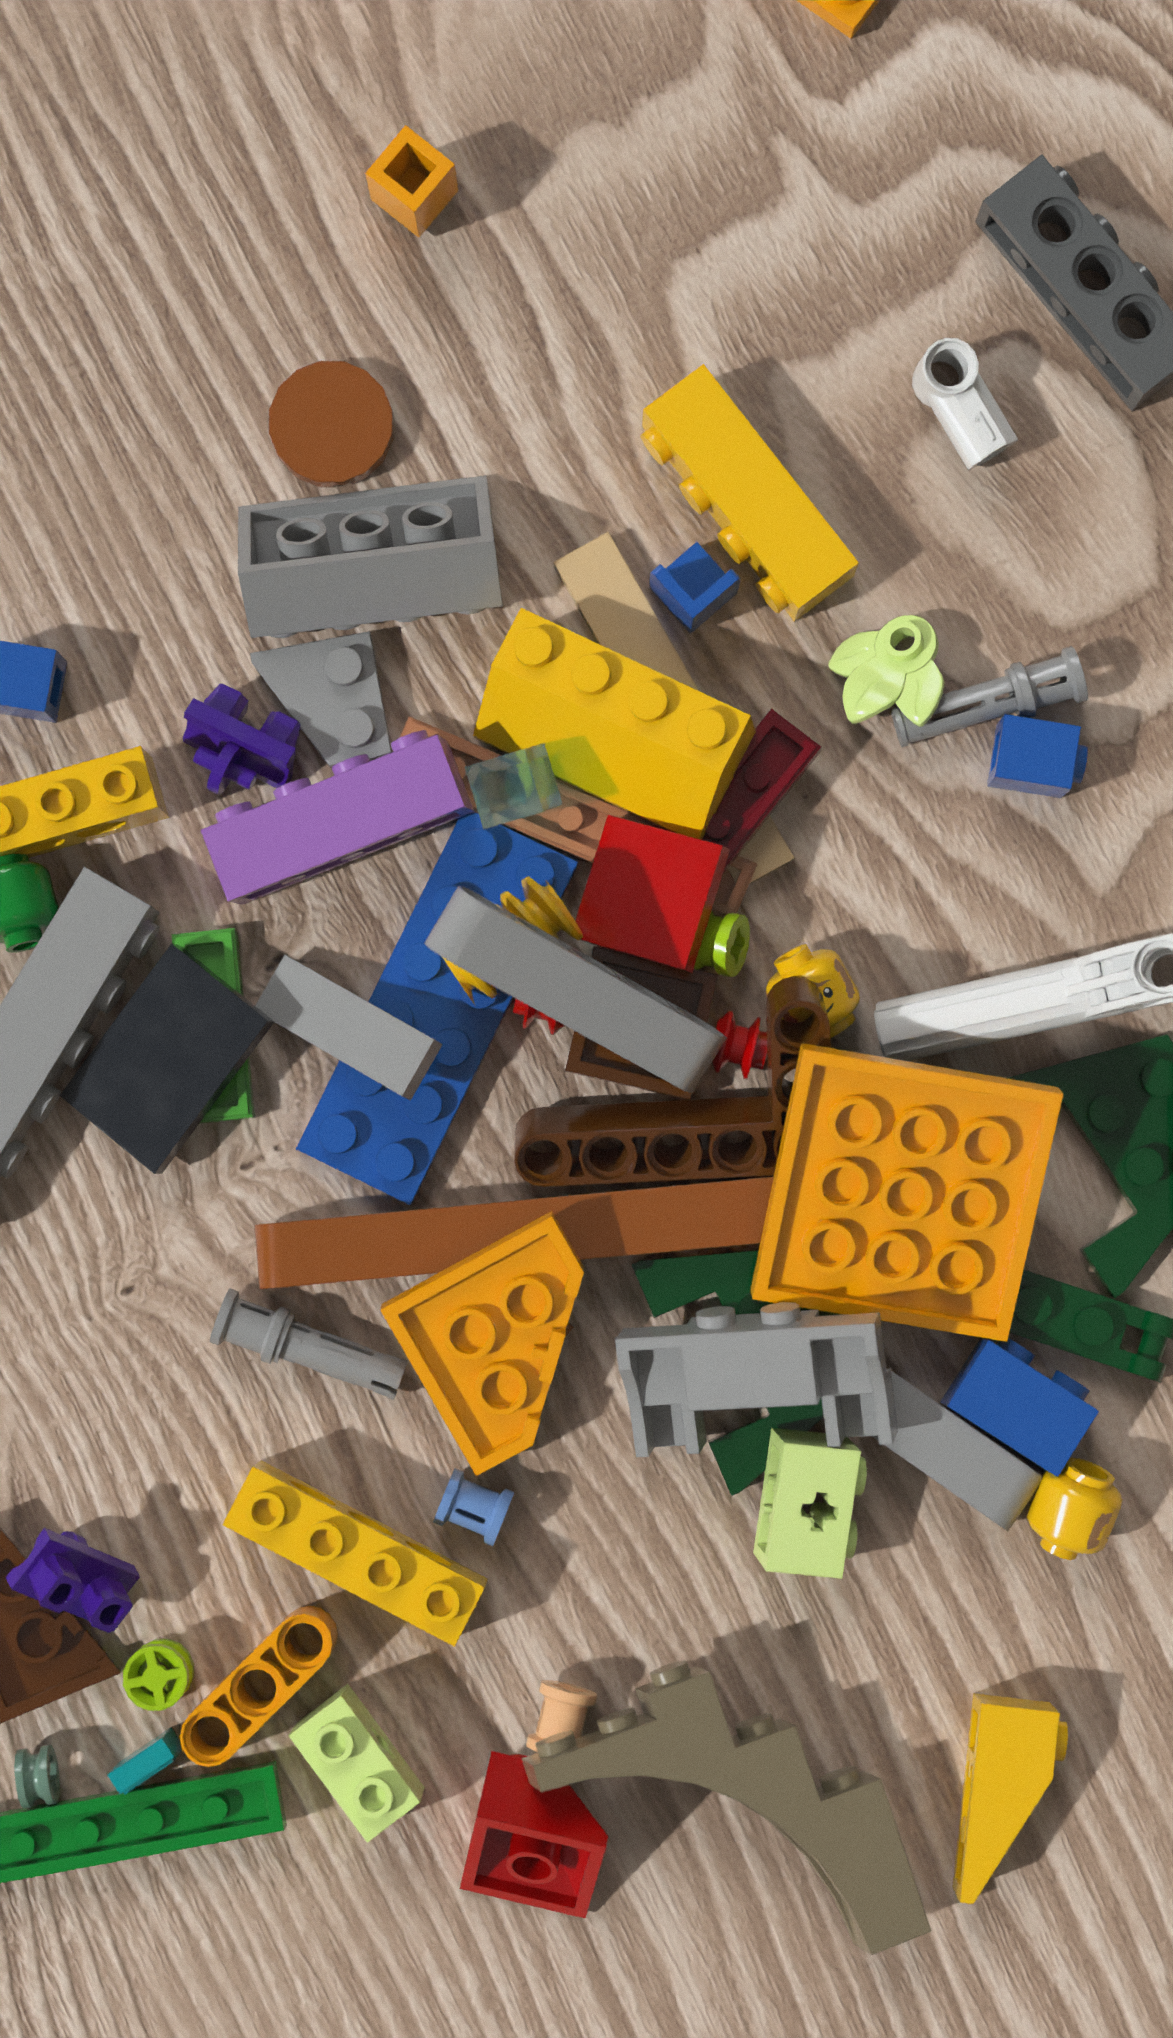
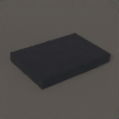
M171 943L59 1096L153 1174H162L275 1021L183 947Z

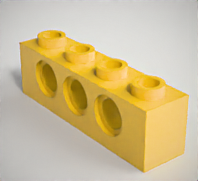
M138 746L0 786V856L26 854L31 858L169 818L153 758L142 746Z
M262 1460L252 1466L222 1524L454 1647L488 1578Z

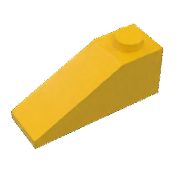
M973 1693L952 1885L960 1903L974 1904L1053 1780L1055 1761L1063 1762L1065 1760L1068 1744L1067 1722L1059 1721L1060 1712L1050 1702Z

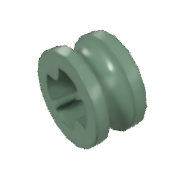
M41 1746L38 1754H31L27 1748L17 1750L14 1762L15 1784L22 1808L33 1807L37 1799H43L47 1805L58 1803L60 1776L53 1746Z

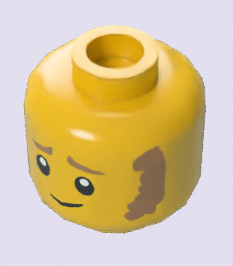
M803 944L787 951L774 961L778 971L767 982L766 996L773 985L783 978L792 976L806 977L816 983L822 992L830 1024V1038L853 1024L856 1020L853 1011L859 1005L860 993L840 956L835 951L820 949L811 952L808 945ZM803 1007L793 1008L786 1012L782 1019L789 1023L803 1022L811 1016L813 1011Z
M1072 1457L1069 1458L1058 1477L1047 1470L1044 1471L1042 1481L1037 1488L1027 1514L1031 1528L1042 1537L1040 1545L1044 1550L1057 1557L1074 1560L1077 1558L1078 1553L1093 1554L1104 1549L1123 1501L1120 1492L1113 1485L1115 1478L1109 1471L1090 1461Z

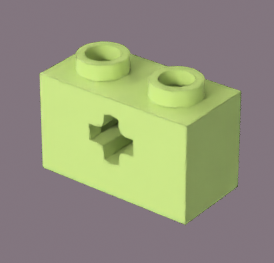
M771 1428L753 1554L765 1571L842 1579L845 1558H853L857 1545V1524L855 1520L851 1519L854 1496H861L863 1494L867 1478L866 1459L861 1456V1450L848 1437L844 1438L840 1447H827L826 1433ZM816 1492H819L824 1498L823 1503H814ZM813 1503L810 1508V1514H806L802 1509V1505Z
M346 1684L299 1720L290 1732V1739L367 1843L420 1803L425 1787L349 1684Z

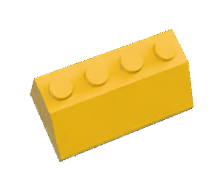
M520 608L491 665L473 736L498 750L667 831L702 840L706 833L705 830L713 814L716 813L756 731L751 715L528 610Z

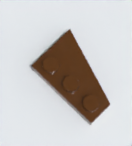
M1 1527L0 1724L121 1673L119 1667L74 1614L66 1611L57 1613L42 1607L38 1600L11 1590L6 1577L13 1568L20 1566L27 1558Z

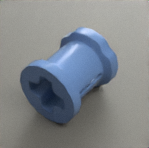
M455 1468L433 1523L443 1526L448 1521L482 1535L484 1543L493 1547L514 1492L505 1489L498 1493L464 1479V1472Z

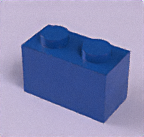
M980 1338L940 1403L1039 1467L1058 1477L1099 1410L1084 1401L1090 1390L1056 1370L1051 1379L1047 1378L1029 1366L1035 1355L1009 1338L1007 1342L999 1340L997 1344L988 1339Z

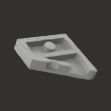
M370 632L250 653L251 662L255 669L263 677L292 718L300 722L301 729L331 770L335 764L354 756L367 754L369 760L372 761L392 753Z

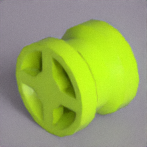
M711 911L694 969L700 970L704 966L714 967L719 975L735 977L741 971L750 941V925L748 918L744 914L732 912L724 917L715 916Z
M154 1639L144 1644L127 1661L123 1671V1687L128 1698L136 1706L148 1711H162L173 1706L190 1688L194 1678V1662L189 1651L179 1642L171 1639ZM157 1657H159L160 1663L165 1664L168 1668H170V1667H173V1668H171V1669H166L163 1665H160V1664L158 1663V1658H157Z

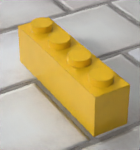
M704 364L643 409L642 427L645 432L640 437L645 447L660 465L663 466L668 461L672 464L683 479L679 483V488L685 499L698 514L701 515L705 511L711 514L722 529L717 533L720 543L736 563L740 564L746 560L760 577V580L755 583L756 588L774 612L778 614L785 609L795 622L854 577L859 564L857 559Z

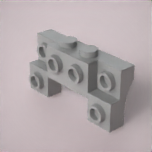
M781 1302L762 1307L760 1313L736 1315L733 1307L718 1306L698 1311L696 1317H691L686 1325L623 1328L615 1338L618 1369L627 1394L636 1457H649L655 1447L685 1445L687 1454H699L707 1442L703 1414L705 1410L816 1405L821 1397L827 1447H840L845 1437L878 1436L879 1445L893 1444L898 1429L891 1369H886L880 1313L819 1316V1310L800 1311L799 1304Z

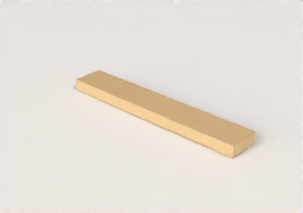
M609 532L602 534L553 562L554 568L598 644L698 690ZM769 816L738 855L758 864L749 885L794 860L793 854L771 816ZM729 866L728 871L736 883L741 871Z

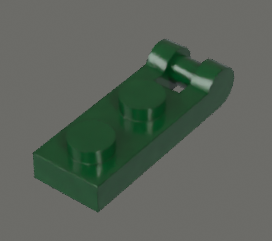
M1023 1270L1009 1333L1161 1383L1167 1364L1161 1363L1168 1338L1173 1340V1319ZM1126 1325L1144 1330L1137 1354L1119 1349Z

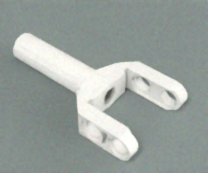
M1173 933L1119 945L1085 956L877 1002L874 1018L882 1053L886 1058L910 1061L1173 1003V984L1167 987H1157L1152 979L1154 964L1161 957L1173 955Z

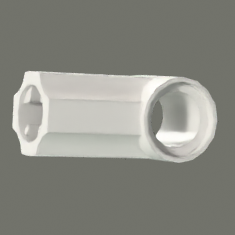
M944 338L936 341L927 349L915 368L912 386L919 400L932 408L969 471L999 455L1005 449L1012 446L1018 438L978 372L979 362L975 351L968 343L958 338ZM946 362L952 365L958 373L959 384L944 386L938 383L932 375L931 364Z

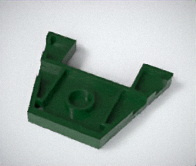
M1168 1034L1007 1078L1059 1087L1063 1093L1062 1107L1133 1210L1131 1215L1079 1249L1109 1295L1113 1298L1124 1293L1173 1228V1042Z
M759 1250L641 1260L631 1264L654 1318L713 1292H716L721 1305L733 1307L736 1315L760 1313L762 1307L774 1304L772 1302L752 1299L750 1290ZM800 1307V1311H803V1310H814V1309H808V1308H802V1307ZM819 1310V1316L844 1315ZM822 1397L816 1405L766 1407L767 1415L708 1440L731 1496L740 1493L765 1470L771 1428L809 1431L824 1417Z

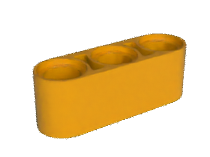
M310 1605L299 1607L291 1612L195 1707L183 1723L180 1732L181 1748L188 1759L197 1765L206 1767L221 1765L230 1759L324 1665L334 1650L338 1638L336 1623L328 1612L320 1607ZM300 1623H307L316 1627L322 1635V1650L311 1655L301 1654L295 1650L289 1636L291 1627ZM256 1669L270 1674L276 1684L275 1696L264 1701L251 1697L244 1687L245 1674ZM212 1716L222 1720L229 1730L228 1743L217 1747L205 1743L198 1733V1722L201 1718Z

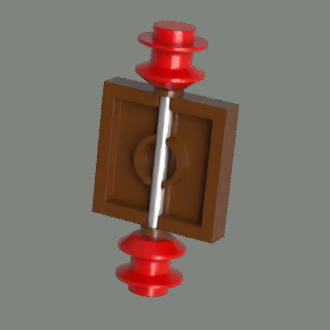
M593 947L591 958L706 1023L708 1022L718 974L693 969V972L690 973L625 953ZM515 998L513 1013L524 1015L523 1029H526L534 1018L548 1022L550 1035H555L565 1026ZM728 1011L717 1021L715 1029L725 1035L727 1039L711 1063L715 1073H719L728 1062L740 1065L743 1079L746 1080L750 1068L763 1069L767 1054V1035L765 1031L759 1030L761 1017H757L749 1028L736 1025L733 1011ZM574 1031L565 1072L690 1100L691 1093L674 1086Z

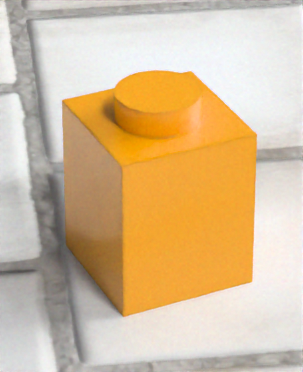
M406 125L365 173L371 200L418 238H420L458 192L455 164Z

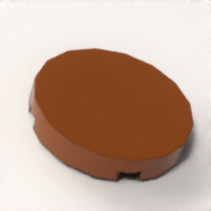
M318 361L296 370L279 386L269 408V435L280 461L298 479L320 488H336L335 485H345L350 482L354 484L367 479L384 462L393 442V411L383 387L366 370L344 361Z

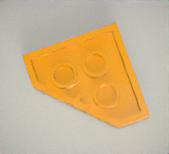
M552 1211L381 1304V1313L476 1476L533 1446L548 1389L552 1383L565 1339L573 1304L580 1288L584 1266Z

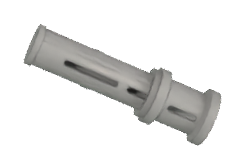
M1070 646L1062 649L1061 656L1025 667L1021 662L1010 664V668L1005 669V676L943 694L933 715L981 701L979 706L936 719H929L922 727L908 720L898 707L891 709V715L901 747H905L910 743L964 729L971 725L1004 716V714L1016 712L1017 716L1031 718L1036 716L1037 709L1069 699H1074L1077 703L1085 702L1088 700V690L1079 657L1074 647ZM1061 677V680L1037 688L1039 683ZM1009 692V697L995 701L996 696Z
M229 1288L216 1318L210 1343L219 1346L223 1341L238 1345L260 1353L261 1361L269 1364L272 1361L278 1363L281 1358L350 1384L370 1389L375 1393L394 1400L408 1362L407 1360L383 1354L361 1344L308 1327V1325L294 1321L295 1315L291 1314L289 1309L280 1307L277 1311L270 1310L240 1299L239 1291Z

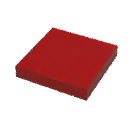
M607 815L575 919L583 935L580 941L692 973L730 849L723 845Z

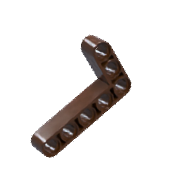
M792 976L783 978L774 984L769 991L766 1001L768 1096L553 1106L531 1109L522 1115L516 1124L514 1162L517 1172L525 1181L544 1187L774 1175L793 1082L784 1079L788 1072L796 1069L801 1043L830 1048V1024L821 990L816 983L806 977ZM803 1007L813 1011L811 1016L803 1022L789 1023L782 1019L785 1013L793 1008ZM736 1130L745 1131L750 1134L746 1140L740 1143L733 1144L721 1140L724 1135ZM668 1134H680L686 1138L684 1142L673 1147L663 1146L657 1142L658 1139ZM604 1137H614L622 1141L621 1145L610 1150L599 1149L593 1145L595 1141ZM547 1140L557 1144L558 1147L551 1152L540 1153L530 1149L529 1145L535 1141Z

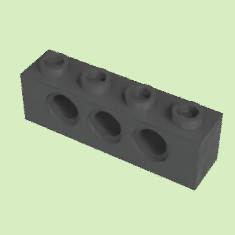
M1041 154L983 200L975 222L1133 412L1173 380V311L1157 293L1159 287L1152 273L1140 262L1132 263L1118 246L1119 239L1117 233L1108 220L1100 214L1093 216L1078 198L1079 190L1070 174L1060 166L1053 168L1043 154ZM1047 222L1059 225L1065 231L1067 240L1052 242L1045 239L1039 232L1038 225ZM1083 270L1098 272L1104 278L1107 288L1098 291L1086 288L1080 282L1078 272ZM1122 318L1138 320L1145 328L1146 337L1142 339L1127 337L1120 330L1118 320Z

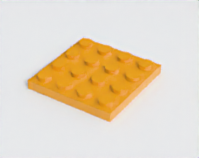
M801 1043L750 1290L752 1299L772 1303L792 1302L799 1304V1307L844 1315L880 1313L881 1321L1007 1342L1063 1098V1093L1059 1087Z

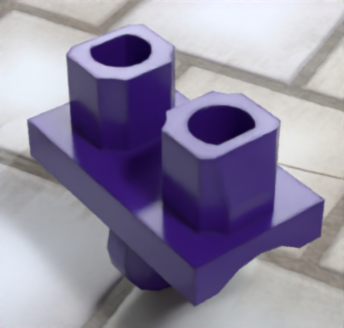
M223 683L219 684L204 702L193 698L184 712V718L188 721L183 735V742L197 749L193 762L211 771L207 782V790L221 795L231 781L248 790L253 787L256 779L275 788L289 783L293 775L295 751L301 728L300 722L279 711L270 712L260 731L241 722L248 711L249 700L241 692Z
M44 1528L38 1535L34 1548L28 1558L20 1566L13 1568L6 1579L11 1590L38 1600L42 1607L57 1613L62 1611L69 1612L88 1620L92 1627L111 1633L115 1631L132 1609V1602L127 1593L138 1581L140 1575L134 1565L89 1547L87 1540L77 1533L65 1531L59 1534Z

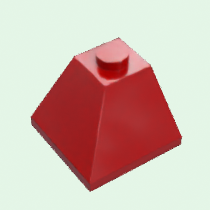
M491 1751L459 1889L585 1919L606 1850L608 1835L570 1785L540 1792L529 1783L522 1758L527 1757L526 1755H508Z

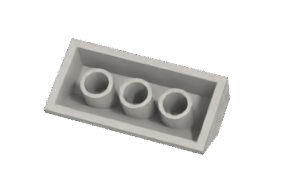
M487 476L239 506L238 577L250 637L271 636L274 638H286L304 631L327 628L349 630L367 623L391 620L412 622L421 619L423 616L454 612L475 614L486 608L502 607Z

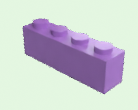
M426 730L413 732L393 741L390 744L393 750L392 753L372 761L369 760L367 754L348 758L335 764L332 767L334 776L311 785L309 778L298 779L276 788L273 791L276 800L256 808L252 807L251 802H243L217 812L215 817L218 823L202 829L201 833L227 901L241 905L475 812L448 741L438 734L428 737Z

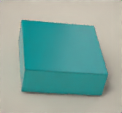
M170 1727L117 1763L107 1776L118 1793H128L174 1762L182 1752L180 1739L172 1727Z

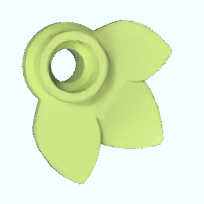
M914 615L899 616L886 623L880 631L859 632L852 635L836 649L828 666L834 673L848 678L844 685L842 697L847 718L852 724L865 721L890 708L895 703L908 720L919 727L924 726L933 716L943 695L945 682L941 672L934 663L939 643L936 632L928 621ZM908 637L915 638L913 645L909 649L904 651L895 650L896 645L903 639Z

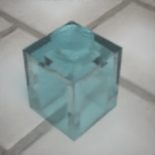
M545 743L464 767L483 830L538 814L563 804Z

